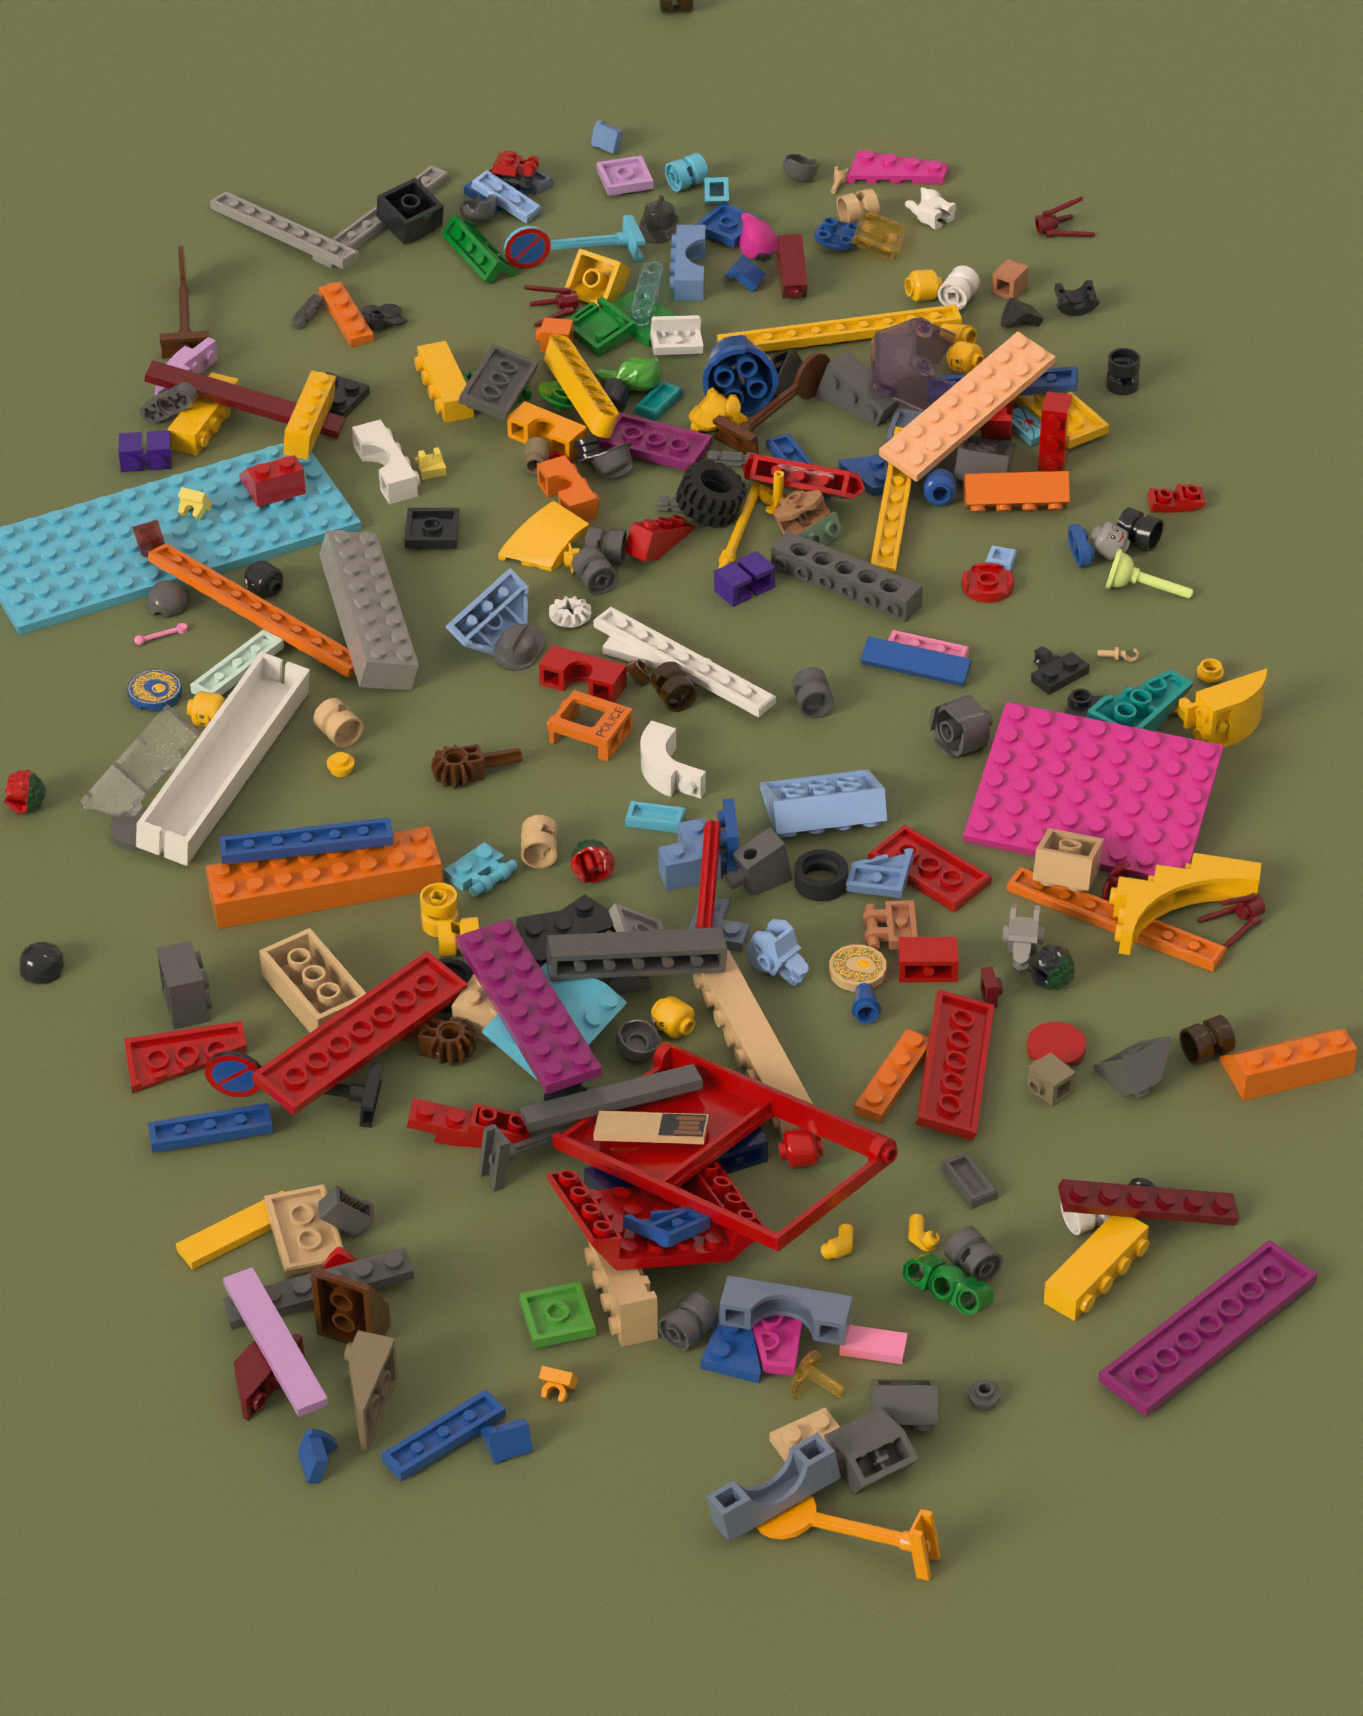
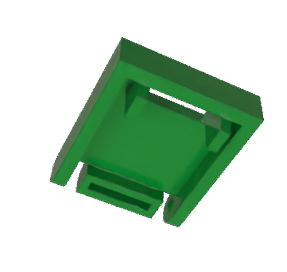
M602 296L597 299L598 305L591 302L570 317L573 320V336L598 357H601L637 332L636 322Z

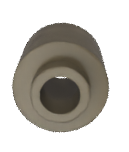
M534 437L525 443L523 465L531 474H537V463L549 460L550 445L545 439Z

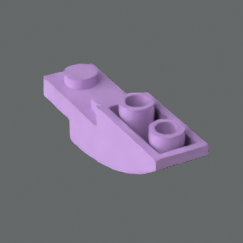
M208 337L193 349L184 346L166 364L201 374L218 361L216 340ZM156 385L155 395L167 390V388ZM164 399V402L168 406L172 405L170 401Z

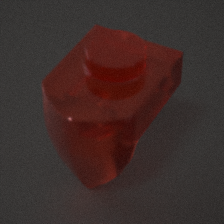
M158 520L132 527L142 556L148 558L149 551L165 544Z

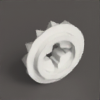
M564 596L563 600L555 599L554 604L550 605L549 609L551 621L559 626L568 628L585 624L589 621L592 614L591 605L587 604L585 599L578 600L576 596L573 598Z

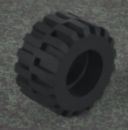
M699 460V463L694 462L691 466L687 467L676 492L675 499L679 503L678 508L684 511L683 514L686 517H690L693 522L701 523L702 526L706 527L711 526L712 528H718V526L725 527L727 524H731L738 514L746 495L745 482L741 480L742 477L734 472L735 470L726 467L723 463L719 464L712 460H709V462Z

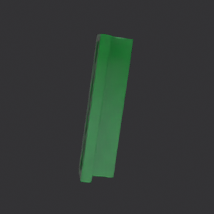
M453 214L441 235L477 274L489 284L493 283L500 271L514 277L518 270L508 262L488 238L473 223Z

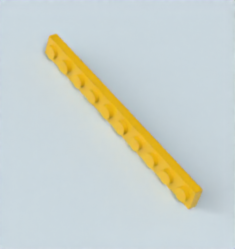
M956 305L719 334L717 335V343L726 337L745 335L764 352L782 351L790 348H805L813 345H829L844 341L852 342L860 339L938 330L944 323L962 324V318Z

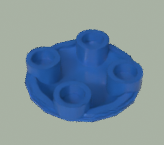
M833 217L824 218L823 224L815 229L814 234L818 243L834 250L854 248L861 242L862 236L859 224L839 222Z

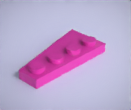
M858 150L847 174V183L855 184V180H867V184H877V180H890L891 184H900L906 180H911L913 184H944L949 172V164L939 161L920 160L915 157L907 158L893 154Z

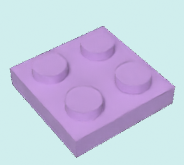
M642 155L596 162L597 172L608 196L653 189V179Z

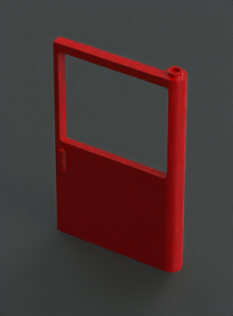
M664 1042L658 1046L653 1056V1068L643 1076L694 1064L702 1078L703 1088L616 1111L709 1114L704 1144L594 1141V1130L598 1115L580 1120L562 1134L556 1132L552 1135L554 1149L682 1208L689 1207L710 1216L711 1221L778 1252L889 1164H892L898 1154L896 1141L890 1137L670 1042ZM772 1117L782 1119L868 1157V1163L778 1233L679 1188Z

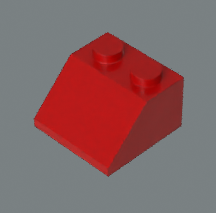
M295 455L246 468L239 474L240 480L257 507L306 494L304 469Z

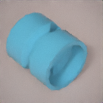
M693 153L683 157V159L668 162L665 166L667 182L671 189L676 192L687 189L691 185L695 186L703 183L704 178L709 177L707 164L699 153Z

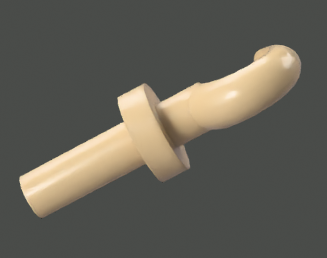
M1115 647V650H1098L1097 652L1098 657H1115V660H1120V657H1124L1128 662H1135L1140 654L1134 648L1133 651L1136 653V656L1129 657L1126 651L1120 650V647Z

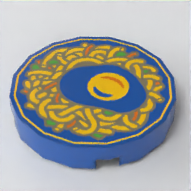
M153 669L135 675L129 681L127 692L130 703L136 708L141 709L143 707L148 708V711L156 712L166 710L178 702V697L182 695V685L180 679L174 673Z

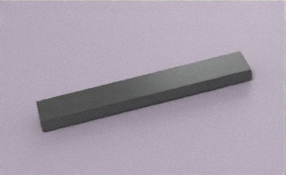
M694 1064L519 1107L520 1115L528 1132H533L597 1116L599 1111H616L700 1090L703 1088V1081Z

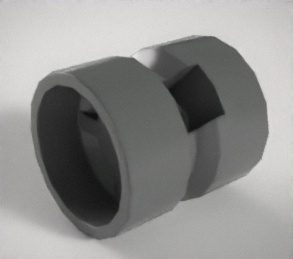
M589 526L586 534L585 548L589 546L597 547L610 563L623 564L626 554L624 549L627 542L626 530L611 529L609 532H606L604 528ZM602 540H606L605 549H602Z
M589 546L583 548L574 556L572 568L591 594L603 595L613 589L617 583L618 574L599 548Z
M808 667L798 671L792 679V687L801 713L813 719L827 715L834 706V699L824 671L816 667Z
M973 1226L959 1229L950 1237L945 1245L944 1252L946 1257L964 1271L966 1278L973 1276L977 1281L987 1283L1002 1267V1255L991 1244L987 1243L984 1236Z
M690 1292L676 1304L675 1310L670 1309L659 1319L658 1329L661 1336L671 1347L678 1351H686L699 1340L700 1335H704L717 1323V1312L710 1301L697 1292Z

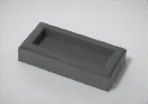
M968 1151L941 1162L942 1172L970 1209L998 1199L997 1189Z

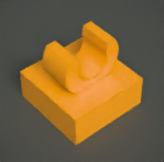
M542 1366L539 1379L545 1385L541 1390V1395L544 1399L548 1400L551 1390L559 1389L558 1401L565 1403L568 1398L567 1389L575 1391L579 1378L571 1372Z

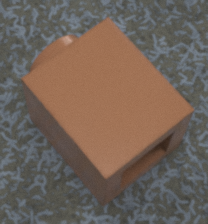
M1007 259L993 273L992 294L1006 299L1010 297L1016 299L1028 286L1029 266Z

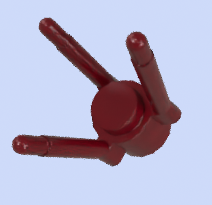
M1078 197L1053 209L1042 211V215L1035 216L1038 234L1046 233L1047 237H1094V232L1054 230L1058 228V222L1073 218L1072 214L1056 217L1055 213L1083 201V197Z
M524 286L525 290L559 293L555 295L554 299L532 301L529 303L530 306L556 304L557 309H562V311L546 318L558 319L565 315L574 314L573 309H578V295L576 290H571V287ZM543 319L535 322L534 326H541Z
M1253 892L1246 896L1222 900L1221 904L1223 906L1236 905L1199 917L1197 921L1202 923L1233 912L1236 913L1239 919L1249 921L1222 945L1228 949L1254 925L1262 922L1260 916L1265 913L1266 907L1263 899L1258 894Z

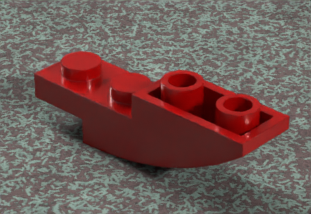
M417 1098L412 1099L406 1128L435 1134V1143L481 1148L484 1127L493 1124L499 1128L512 1144L529 1139L531 1133L528 1132L519 1113L474 1103L473 1110L469 1111Z

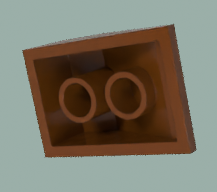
M315 1267L312 1268L310 1273L317 1335L345 1344L354 1341L358 1330L385 1336L391 1326L389 1305L371 1285Z

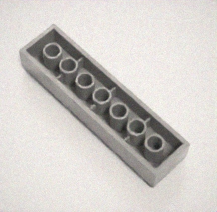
M326 530L319 556L349 655L354 665L359 687L412 690L419 664L377 534Z

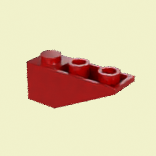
M672 515L668 518L658 517L655 520L644 519L641 522L632 523L624 552L644 562L659 560L691 533L695 526L687 523L686 518L679 515Z

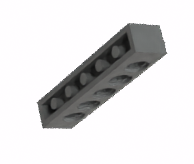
M787 531L771 547V563L776 567V570L903 622H906L922 606V584L793 532Z

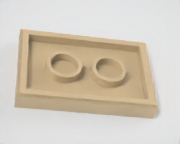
M325 1184L264 1196V1204L286 1277L308 1273L313 1267L323 1270L328 1255L335 1248L343 1247L338 1228L321 1220L319 1217L318 1202L327 1194Z

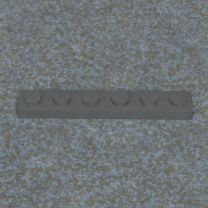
M406 1247L324 1269V1271L371 1285L374 1289L415 1278ZM311 1273L264 1286L280 1316L314 1307ZM231 1297L223 1298L231 1330L247 1326Z

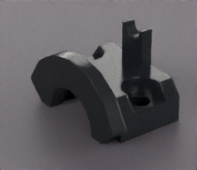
M1085 280L1084 284L1076 290H1066L1062 283L1055 284L1054 291L1058 301L1057 308L1065 315H1084L1094 310L1100 304L1099 299L1096 298L1097 295L1092 280Z

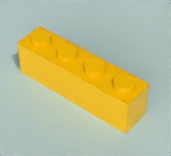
M442 341L417 346L418 356L414 357L417 372L421 371L423 385L428 386L430 400L434 399L436 413L441 414L445 423L473 418L474 409L458 403L460 394L467 384L447 342Z
M311 370L285 429L283 455H295L297 458L308 460L333 403L336 376Z
M212 372L208 376L239 385L238 378ZM197 397L191 407L181 411L167 429L170 430L172 450L197 456L203 447L207 446L213 434L218 432L220 425L230 416L233 408Z
M1110 1216L1045 1282L1044 1304L1073 1321L1083 1312L1087 1313L1094 1305L1095 1300L1102 1293L1106 1294L1109 1291L1113 1281L1119 1275H1124L1138 1256L1142 1257L1149 1247V1240H1147L1149 1226L1133 1217Z

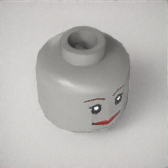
M1106 521L1102 526L1097 524L1090 534V538L1093 539L1091 545H1093L1094 551L1109 560L1115 559L1118 548L1123 549L1122 552L1125 553L1130 544L1128 532L1111 521Z

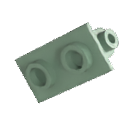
M832 512L798 535L822 545H828L843 535L837 512Z

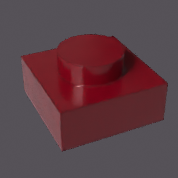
M992 966L982 967L980 991L983 1001L994 1004V1008H997L998 995L1003 993L1001 978H996Z

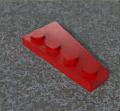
M242 1021L124 1039L132 1094L206 1067L208 1059L214 1054L223 1051L247 1052Z

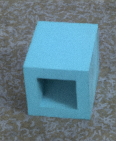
M728 177L704 178L705 205H720L722 202L729 203Z

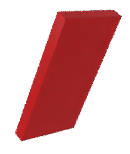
M903 825L868 853V860H871L876 856L887 854L888 858L905 854L904 849H913L914 859L907 884L953 912H957L992 883L991 875L907 825Z

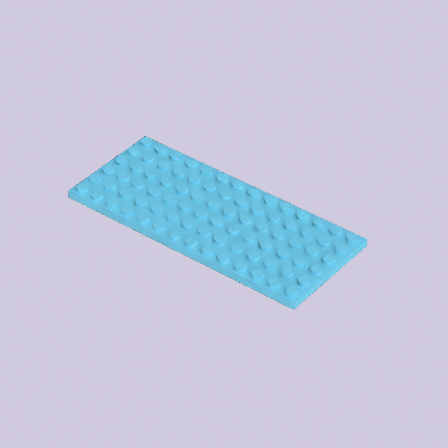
M284 443L228 460H222L208 466L195 468L178 475H172L158 481L148 482L131 489H125L111 495L101 496L91 501L78 503L71 507L51 511L47 514L28 518L14 524L1 526L0 604L18 635H23L146 597L150 588L159 581H172L181 586L187 584L148 561L149 551L165 543L221 574L260 560L263 561L323 542L326 530L357 532L362 530V524L312 451L308 460L297 458L304 469L306 494L257 507L240 480L239 474L246 468L289 457L288 455H283ZM181 487L203 492L212 501L210 511H205L201 520H196L192 516L194 509H190L186 517L181 516L178 512L180 504L178 495Z

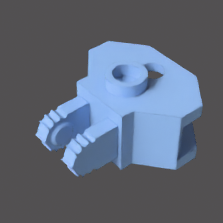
M773 919L770 921L764 932L757 931L746 947L749 964L757 972L770 973L773 977L779 974L785 981H788V984L793 986L800 985L809 970L807 962L798 954L801 947L797 944L794 928L786 920Z

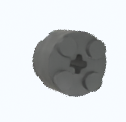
M971 695L941 704L931 711L929 718L930 731L935 730L937 736L934 739L935 745L946 757H959L984 748L988 744L990 736L989 726L993 722L991 714L986 710L984 711Z

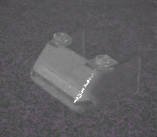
M167 704L140 736L79 801V804L87 811L124 819L130 815L133 818L144 806L140 801L169 769L173 772L183 760L181 755L201 733Z

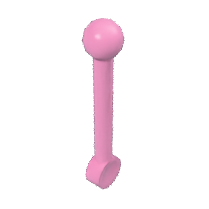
M180 623L176 628L147 636L137 635L134 642L137 645H142L145 641L170 634H185L188 631L187 624Z

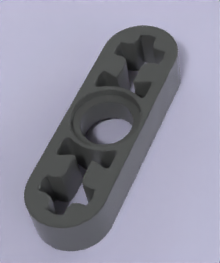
M182 382L147 399L140 408V414L145 421L152 424L158 423L191 407L197 399L198 393L191 384ZM164 399L170 401L173 404V407L168 406L164 402Z

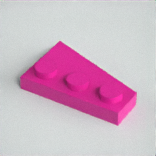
M771 1316L759 1321L752 1328L763 1373L795 1376L803 1322L789 1316Z

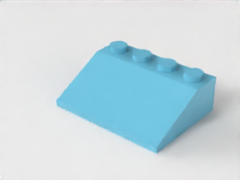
M547 963L541 967V970L588 1046L596 1040L627 1003L606 983L595 978L550 980ZM497 1014L482 1030V1033L537 1080Z

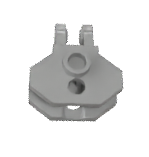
M1011 903L1009 924H1004L1002 941H1007L1008 952H1013L1012 968L1016 972H1027L1030 966L1031 954H1037L1038 944L1043 945L1045 927H1039L1041 906L1035 905L1033 918L1017 916V904Z

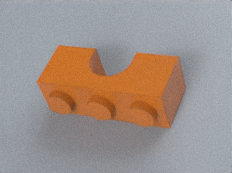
M565 455L537 463L538 485L548 498L558 495L559 505L586 522L598 518L599 497L596 492H592L589 488L587 480L580 476L575 464H571Z

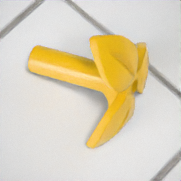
M782 471L774 472L773 490L762 484L759 486L761 501L764 504L770 505L765 510L769 514L774 515V512L779 508V499L783 497L786 499L790 495L783 496L784 472Z

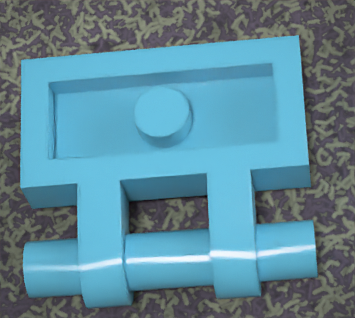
M484 842L445 868L443 873L444 879L463 892L469 888L470 894L473 897H477L481 893L486 894L492 890L493 885L500 880L505 881L511 877L512 872L518 868V865L513 859L504 863V855Z

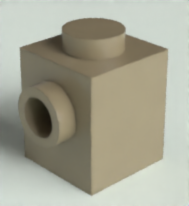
M1049 1053L1043 1058L1035 1060L1029 1066L1027 1087L1034 1095L1039 1096L1053 1107L1074 1093L1076 1072L1054 1054Z

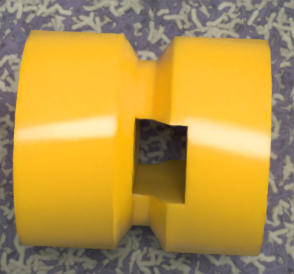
M433 883L424 887L420 893L422 928L428 935L438 937L437 920L454 919L456 923H459L457 892L455 888L446 883Z
M478 917L461 918L459 923H456L454 919L437 920L440 957L457 955L460 950L456 944V936L479 929Z

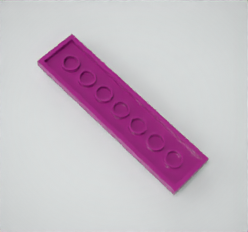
M511 919L456 936V944L546 1095L602 1076L601 1065Z
M1268 1240L1100 1371L1098 1381L1147 1417L1316 1283L1317 1273L1277 1244Z

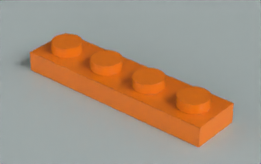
M333 282L318 287L323 303L350 347L374 342L373 332L342 282Z
M906 1029L855 1103L854 1114L882 1123L925 1060L928 1036Z

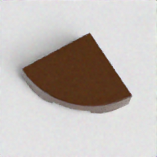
M638 659L627 664V672L640 685L644 686L650 682L645 662Z

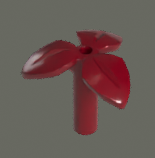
M1127 860L1119 862L1111 871L1109 878L1106 879L1102 888V899L1107 900L1111 887L1118 886L1119 876H1128L1126 868L1130 867L1131 864Z

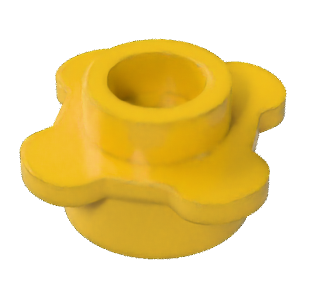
M568 543V551L563 552L564 566L570 567V573L573 575L572 561L580 549L571 548V543Z

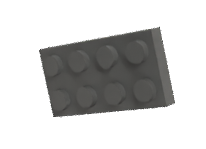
M492 344L460 394L458 403L505 421L537 370L538 361Z

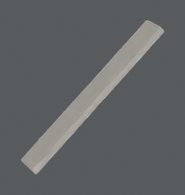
M431 165L416 176V178L433 193L450 180V173ZM377 206L332 239L355 250L386 228L376 217ZM313 256V260L330 268L335 266Z
M224 192L209 202L210 209L339 268L344 269L360 259L359 251L231 193Z

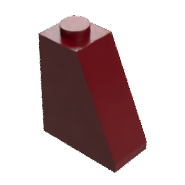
M802 234L778 235L775 262L782 298L799 299L806 297L808 281Z

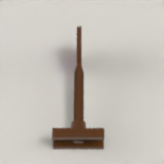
M178 246L181 281L179 288L180 329L178 333L160 334L162 359L172 358L184 346L193 349L210 337L209 330L192 332L190 329L189 292L187 288L184 246Z
M815 352L809 355L798 369L794 384L748 421H743L738 425L718 415L713 419V424L719 427V432L714 435V439L737 452H743V455H746V452L759 454L758 439L753 430L796 395L802 399L814 397L826 367L830 363L829 357L822 352Z

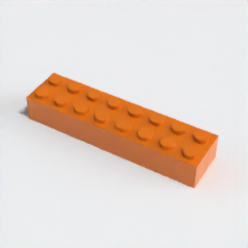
M430 826L394 832V845L230 864L218 863L205 866L208 891L217 927L221 929L421 893L423 888L429 884L443 883L442 864Z

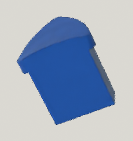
M743 254L723 276L728 280L735 277L753 292L766 273Z
M525 1418L497 1426L489 1425L483 1427L480 1431L484 1444L495 1464L501 1463L505 1459L533 1452L529 1425Z
M308 1429L298 1450V1457L301 1461L307 1483L321 1482L329 1462L327 1454L338 1447L336 1439L322 1430Z

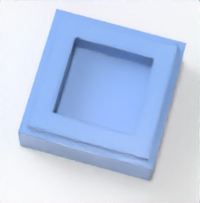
M992 546L985 563L999 564L1003 566V570L1011 572L1017 558V550Z

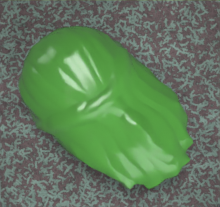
M631 357L628 361L623 362L618 370L599 368L593 374L601 382L610 378L620 379L625 383L629 391L641 392L652 390L659 384L662 368L660 360L656 357L651 359Z

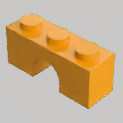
M526 401L507 416L508 437L524 444L534 437L548 438L550 445L549 454L553 450H557L573 460L579 454L574 442L587 438L586 426Z

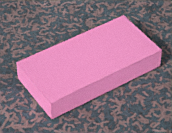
M850 1325L845 1346L840 1345L839 1355L903 1364L908 1333Z

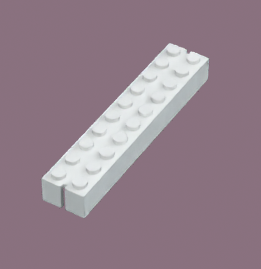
M264 652L259 653L137 822L136 847L156 855H160L163 852L164 858L186 866L190 863L307 696L310 669L287 662L285 665L284 684H282L283 659Z

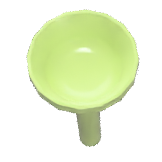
M1118 548L1105 588H1120L1127 585L1128 582L1134 584L1139 582L1188 599L1192 597L1193 589L1140 572L1139 568L1134 567L1132 558L1122 552L1123 549Z

